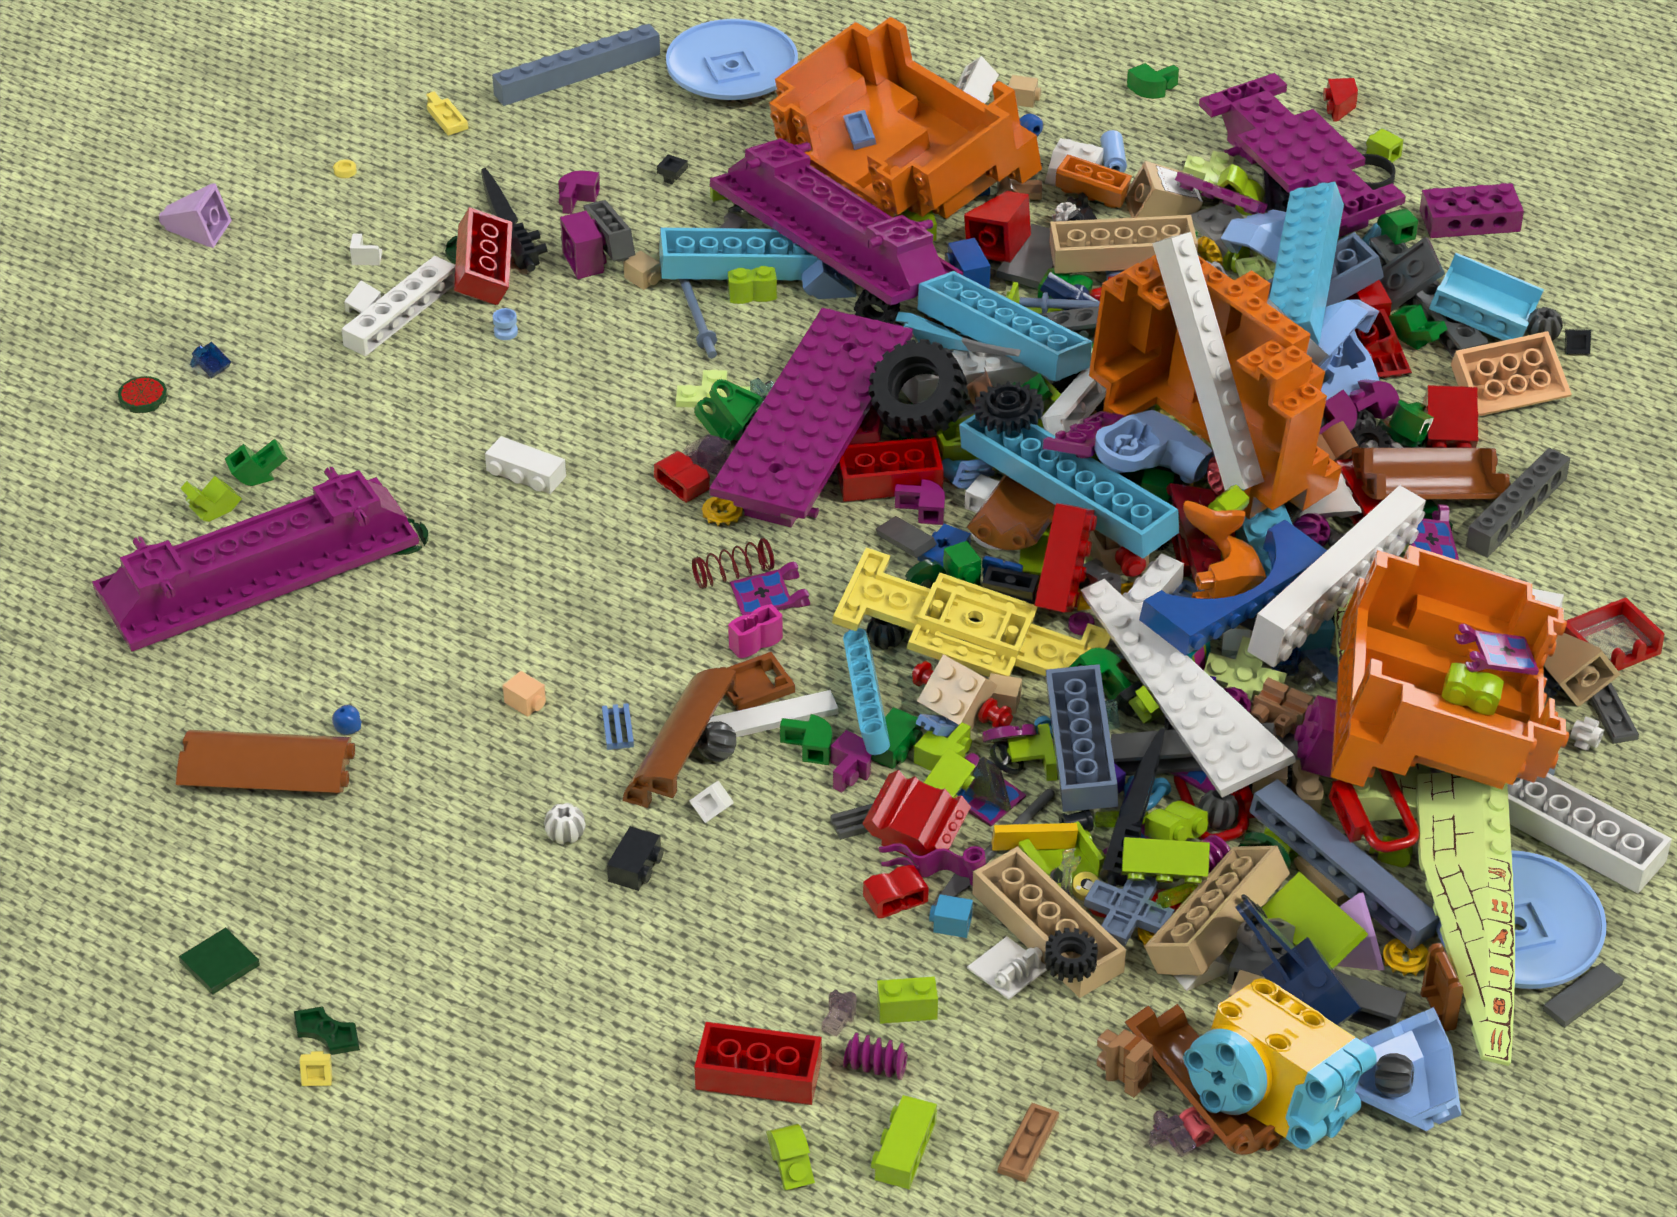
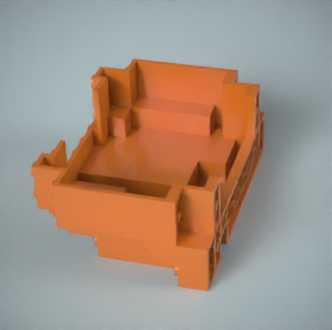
M889 17L871 31L857 22L853 23L775 78L778 97L769 102L771 110L770 116L775 127L774 133L777 139L782 138L794 145L805 142L810 143L811 150L804 152L810 156V166L892 218L908 209L921 217L932 210L934 214H939L947 219L1006 176L1023 184L1042 170L1037 136L1020 125L1015 90L997 81L992 85L994 101L989 105L984 104L912 60L906 25L892 17ZM865 110L875 136L876 144L854 150L843 116Z
M1155 254L1140 264L1137 263L1102 283L1089 376L1106 388L1104 412L1122 414L1126 417L1141 413L1157 404L1211 444ZM1198 256L1264 482L1244 490L1249 496V504L1242 511H1245V517L1251 519L1266 508H1270L1273 511L1287 501H1290L1304 511L1337 489L1342 466L1329 458L1330 455L1317 446L1327 395L1321 392L1325 371L1314 364L1312 357L1307 355L1311 334L1267 304L1271 283L1251 270L1238 279L1233 280Z
M1411 545L1408 546L1404 558L1377 550L1365 579L1359 578L1341 621L1340 649L1344 650V653L1338 665L1331 777L1363 787L1367 778L1373 777L1376 767L1405 776L1410 766L1414 767L1416 763L1499 789H1503L1505 783L1513 785L1516 777L1533 783L1537 776L1545 778L1549 769L1555 768L1559 756L1558 751L1560 747L1564 748L1569 738V732L1566 731V719L1558 717V712L1555 711V699L1549 698L1544 708L1547 693H1544L1547 678L1544 677L1543 666L1547 657H1552L1555 652L1558 635L1562 636L1565 631L1567 621L1564 620L1563 608L1535 600V595H1532V583ZM1460 624H1467L1477 631L1525 637L1539 672L1537 675L1493 669L1477 671L1494 674L1504 681L1501 699L1494 715L1478 713L1468 707V705L1461 706L1450 703L1441 696L1445 677L1451 663L1465 664L1467 661L1474 662L1470 659V652L1477 651L1480 653L1476 641L1464 645L1457 643L1455 634H1464L1459 631Z

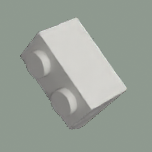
M1060 138L1052 153L1045 184L1055 186L1057 168L1067 154L1102 165L1103 148Z

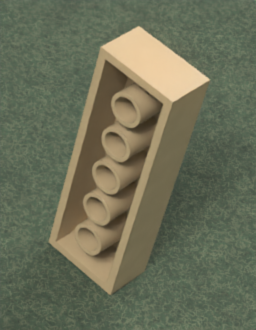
M1191 215L1050 222L1049 245L1055 273L1067 274L1073 272L1126 270L1155 255L1152 243L1188 232L1192 234L1196 251L1198 248Z
M1018 846L973 871L972 894L1028 949L1038 947L1042 951L1041 961L1044 964L1046 941H1048L1051 934L1055 936V931L1060 930L1064 933V928H1069L1070 932H1074V928H1078L1079 934L1086 931L1088 932V938L1094 937L1095 943L1098 945L1095 972H1091V976L1088 979L1083 975V981L1080 982L1077 981V978H1073V983H1068V978L1065 977L1062 981L1079 998L1124 972L1126 949ZM1075 952L1061 954L1071 959L1081 957L1080 954Z
M1278 846L1233 847L1208 874L1207 880H1203L1144 946L1157 974L1199 976L1208 971L1209 966L1237 937L1238 928L1245 922L1235 907L1243 901L1241 895H1247L1261 907L1267 903L1268 898L1275 890L1281 887L1282 882L1290 874Z

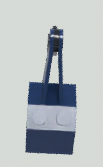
M1245 894L1241 895L1243 901L1235 907L1251 927L1273 961L1271 965L1261 971L1265 979L1272 981L1320 1012L1337 1026H1340L1362 1010L1361 1006L1309 937L1294 946L1266 919L1268 916L1258 903L1256 904ZM1256 926L1264 927L1287 953L1277 959Z

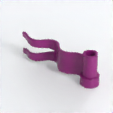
M903 844L879 847V852L899 851L907 854L909 857H898L882 862V866L915 864L921 877L931 876L941 870H949L961 877L969 878L971 886H973V871L986 864L985 851L978 846L967 848L963 852V856L957 855L948 849H936L924 856H917Z

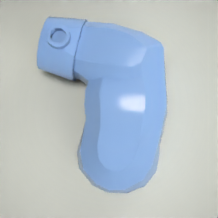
M1355 330L1337 349L1325 372L1321 392L1327 395L1326 400L1343 389L1350 396L1352 391L1360 389L1358 384L1360 380L1380 381L1373 360L1367 349L1357 338Z
M1155 410L1128 415L1112 425L1102 427L1097 431L1095 439L1097 457L1107 469L1113 472H1135L1161 466L1170 468L1172 472L1179 474L1180 479L1185 483L1201 480L1207 473L1209 460L1215 456L1213 449L1199 437L1193 436L1182 425Z

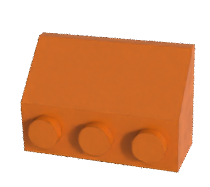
M1067 154L1057 168L1055 186L1061 188L1063 192L1077 194L1083 192L1090 201L1098 200L1104 202L1108 207L1121 208L1126 199L1132 175Z

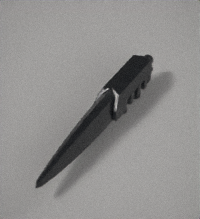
M484 167L481 169V175L491 213L494 216L512 222L511 255L520 270L527 269L528 272H532L535 270V266L540 264L538 255L548 252L545 243L534 246L532 241L541 238L539 231L527 232L523 222L517 223L518 218L495 179Z
M1165 727L1158 730L1148 747L1119 811L1100 871L1102 881L1115 887L1116 885L1124 886L1128 880V875H1122L1124 837L1141 838L1142 824L1160 760Z

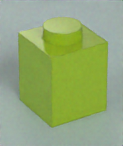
M1381 128L1368 137L1366 154L1379 155L1394 162L1402 155L1404 139Z

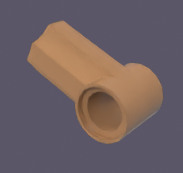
M1006 176L1000 182L997 181V196L1006 191L1029 194V200H1042V180H1027L1021 184Z

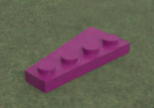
M1178 172L1175 181L1180 182V187L1189 191H1193L1194 188L1202 191V196L1210 199L1218 197L1223 199V204L1234 208L1236 205L1244 208V212L1252 215L1265 213L1267 208L1265 203L1184 172Z
M1100 411L1084 419L1083 423L1071 425L1068 432L1061 430L1055 433L1054 439L1052 437L1043 439V449L1075 454L1078 458L1092 457L1096 453L1095 439L1097 431L1102 427L1116 423L1125 415Z

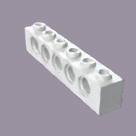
M433 256L374 304L361 312L360 315L342 328L343 345L361 355L367 356L454 286L456 265Z

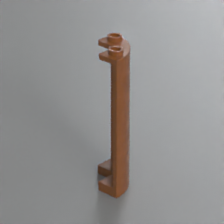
M1352 448V461L1356 478L1362 480L1364 485H1362L1361 489L1373 499H1385L1399 485L1423 499H1497L1511 485L1509 474L1496 473L1498 458L1495 448Z
M1004 475L967 525V528L975 537L992 547L1004 550L1025 549L1036 544L1053 519L1055 505L1009 476Z
M726 667L712 668L701 671L692 677L623 794V801L648 808L652 801V792L674 798L677 793V776L726 691L732 693L736 688L735 670Z
M190 729L186 732L183 739L184 751L179 753L176 785L342 793L344 787L349 785V771H345V765H348L350 759L355 757V743H351V737Z
M1178 1004L1158 1018L1148 1005L1125 1021L1126 1026L1133 1034L1153 1045L1154 1060L1231 1152L1247 1155L1262 1148L1270 1151L1279 1145L1280 1140L1284 1137L1274 1131V1126H1266L1247 1113L1240 1115H1229L1220 1111L1218 1113H1211L1203 1107L1200 1095L1190 1080L1188 1069L1183 1060L1184 1053L1190 1049L1192 1043L1200 1036L1189 1025L1185 1012Z

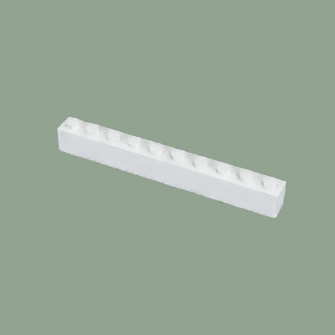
M1188 232L1154 242L1152 244L1224 489L1226 491L1235 484L1241 489H1247L1264 482L1192 234Z

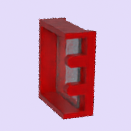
M1626 597L1566 620L1565 634L1600 647L1618 671L1662 653L1665 633Z

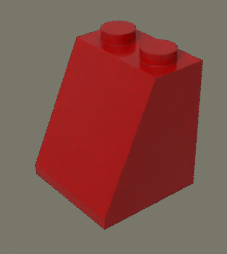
M1006 191L965 213L966 239H976L986 259L1010 263L1030 237L1029 194Z
M1428 385L1422 404L1426 405L1424 412L1433 416L1434 419L1426 435L1425 448H1476L1478 444V387Z

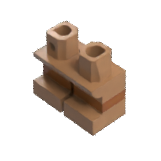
M1268 677L1263 684V690L1258 696H1254L1253 708L1250 714L1260 723H1274L1276 735L1282 738L1288 733L1295 735L1298 725H1302L1305 720L1307 707L1310 704L1313 705V697L1294 688H1291L1289 691V686Z
M1107 1029L1098 1037L1097 1046L1103 1051L1097 1058V1066L1106 1071L1107 1081L1119 1079L1125 1083L1124 1092L1134 1098L1152 1081L1153 1045L1126 1029L1119 1035Z

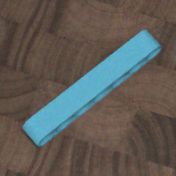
M858 628L857 631L849 630L844 634L843 641L859 728L866 751L871 755H878L889 749L890 741L873 654L866 631Z

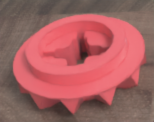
M1213 456L1208 463L1207 478L1210 487L1220 496L1225 492L1216 458Z

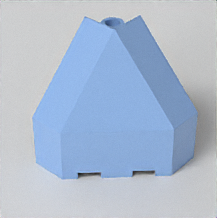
M1270 210L1268 213H1257L1243 219H1232L1220 239L1232 253L1238 254L1241 247L1246 246L1276 264L1286 212Z
M1345 300L1326 306L1318 346L1328 354L1329 358L1320 368L1326 372L1337 349L1356 328L1368 333L1379 311L1361 300Z
M1434 1007L1360 1039L1374 1049L1377 1056L1376 1064L1379 1058L1386 1054L1399 1053L1407 1056L1414 1065V1080L1410 1092L1401 1097H1389L1383 1095L1376 1088L1375 1064L1359 1078L1355 1092L1361 1101L1425 1131L1434 1127L1433 1122L1441 1124L1461 1116L1453 1050Z

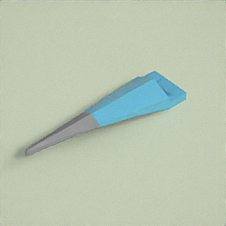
M898 312L896 317L897 322L904 324L903 327L913 329V335L919 342L920 339H926L931 344L932 342L940 343L943 348L1018 357L1021 352L1019 349L989 345L963 338L950 329L913 313Z

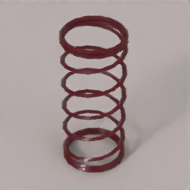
M761 538L757 548L755 544L748 542L745 552L740 546L736 545L733 548L732 555L727 550L722 549L719 559L715 554L709 553L706 563L701 557L693 558L692 570L695 581L698 583L699 588L706 589L708 577L710 585L713 587V578L708 568V559L712 555L717 560L723 582L726 583V574L721 564L722 552H726L731 558L736 578L739 579L738 567L734 560L736 548H739L744 554L746 567L749 574L752 575V567L747 557V547L749 544L754 546L758 553L761 570L763 572L766 569L773 570L775 559L770 543L767 539ZM763 543L765 544V546H766V548H767V551H768V554H769L770 565L768 564V561H767V558H766V555H765V552H764V545H763ZM697 564H698V566H699V569H700V572H701V575H702L703 584L701 583V580H700V577H699V574H698Z

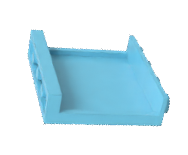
M1455 253L1441 285L1436 290L1429 309L1505 341L1523 337L1528 326L1527 320L1529 315L1536 309L1544 289Z

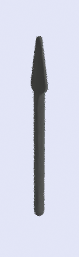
M1046 789L1011 825L1027 824L1055 796L1054 790ZM991 844L984 850L986 864L999 852L992 851ZM954 874L941 892V895L956 897L970 887L969 878ZM938 898L936 899L933 905H937Z

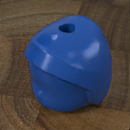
M1026 114L1019 119L1020 125L1036 134V136H1039L1042 132L1043 121L1038 116Z
M343 705L332 715V723L340 734L350 735L361 729L362 721L359 711L354 706Z

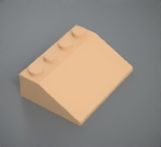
M1548 331L1458 350L1455 352L1451 362L1458 386L1478 387V416L1571 397L1572 395Z

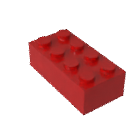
M471 207L468 208L458 225L454 291L499 305L509 288L512 239L511 221Z
M936 437L848 445L836 465L843 502L895 497L896 484L921 486L922 479L932 481L943 489V466Z
M1056 503L1034 606L1060 612H1073L1074 607L1078 608L1081 599V593L1078 592L1079 583L1084 582L1086 576V567H1083L1085 556L1089 557L1092 542L1089 541L1090 531H1094L1097 524V516H1094L1095 510Z
M706 1022L694 1066L695 1090L812 1105L822 1062V1037Z

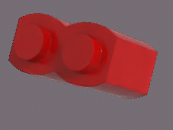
M679 451L654 464V478L666 489L671 490L674 495L685 503L709 490L710 475L707 470L693 464L689 456Z
M914 865L897 867L889 874L872 875L863 882V897L877 918H885L902 910H908L928 902L929 887Z

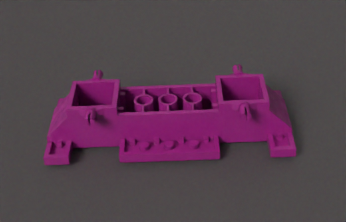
M1276 73L1268 74L1199 98V106L1211 118L1222 115L1228 132L1227 141L1233 146V148L1226 149L1224 152L1232 157L1241 156L1252 165L1258 163L1288 193L1297 188H1308L1324 182H1336L1344 203L1338 237L1366 228L1370 219L1385 214L1388 209L1405 204L1406 196L1393 183L1372 190L1352 171L1365 165V157L1314 109L1293 115L1274 97L1287 92V84Z

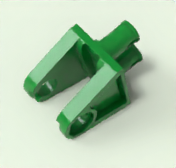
M719 379L713 383L709 391L711 398L704 397L694 407V413L717 444L725 449L732 440H740L746 430V425L750 424L757 412L756 409L764 399L734 383ZM717 389L724 390L727 397L720 396ZM702 405L709 406L713 414L707 413Z

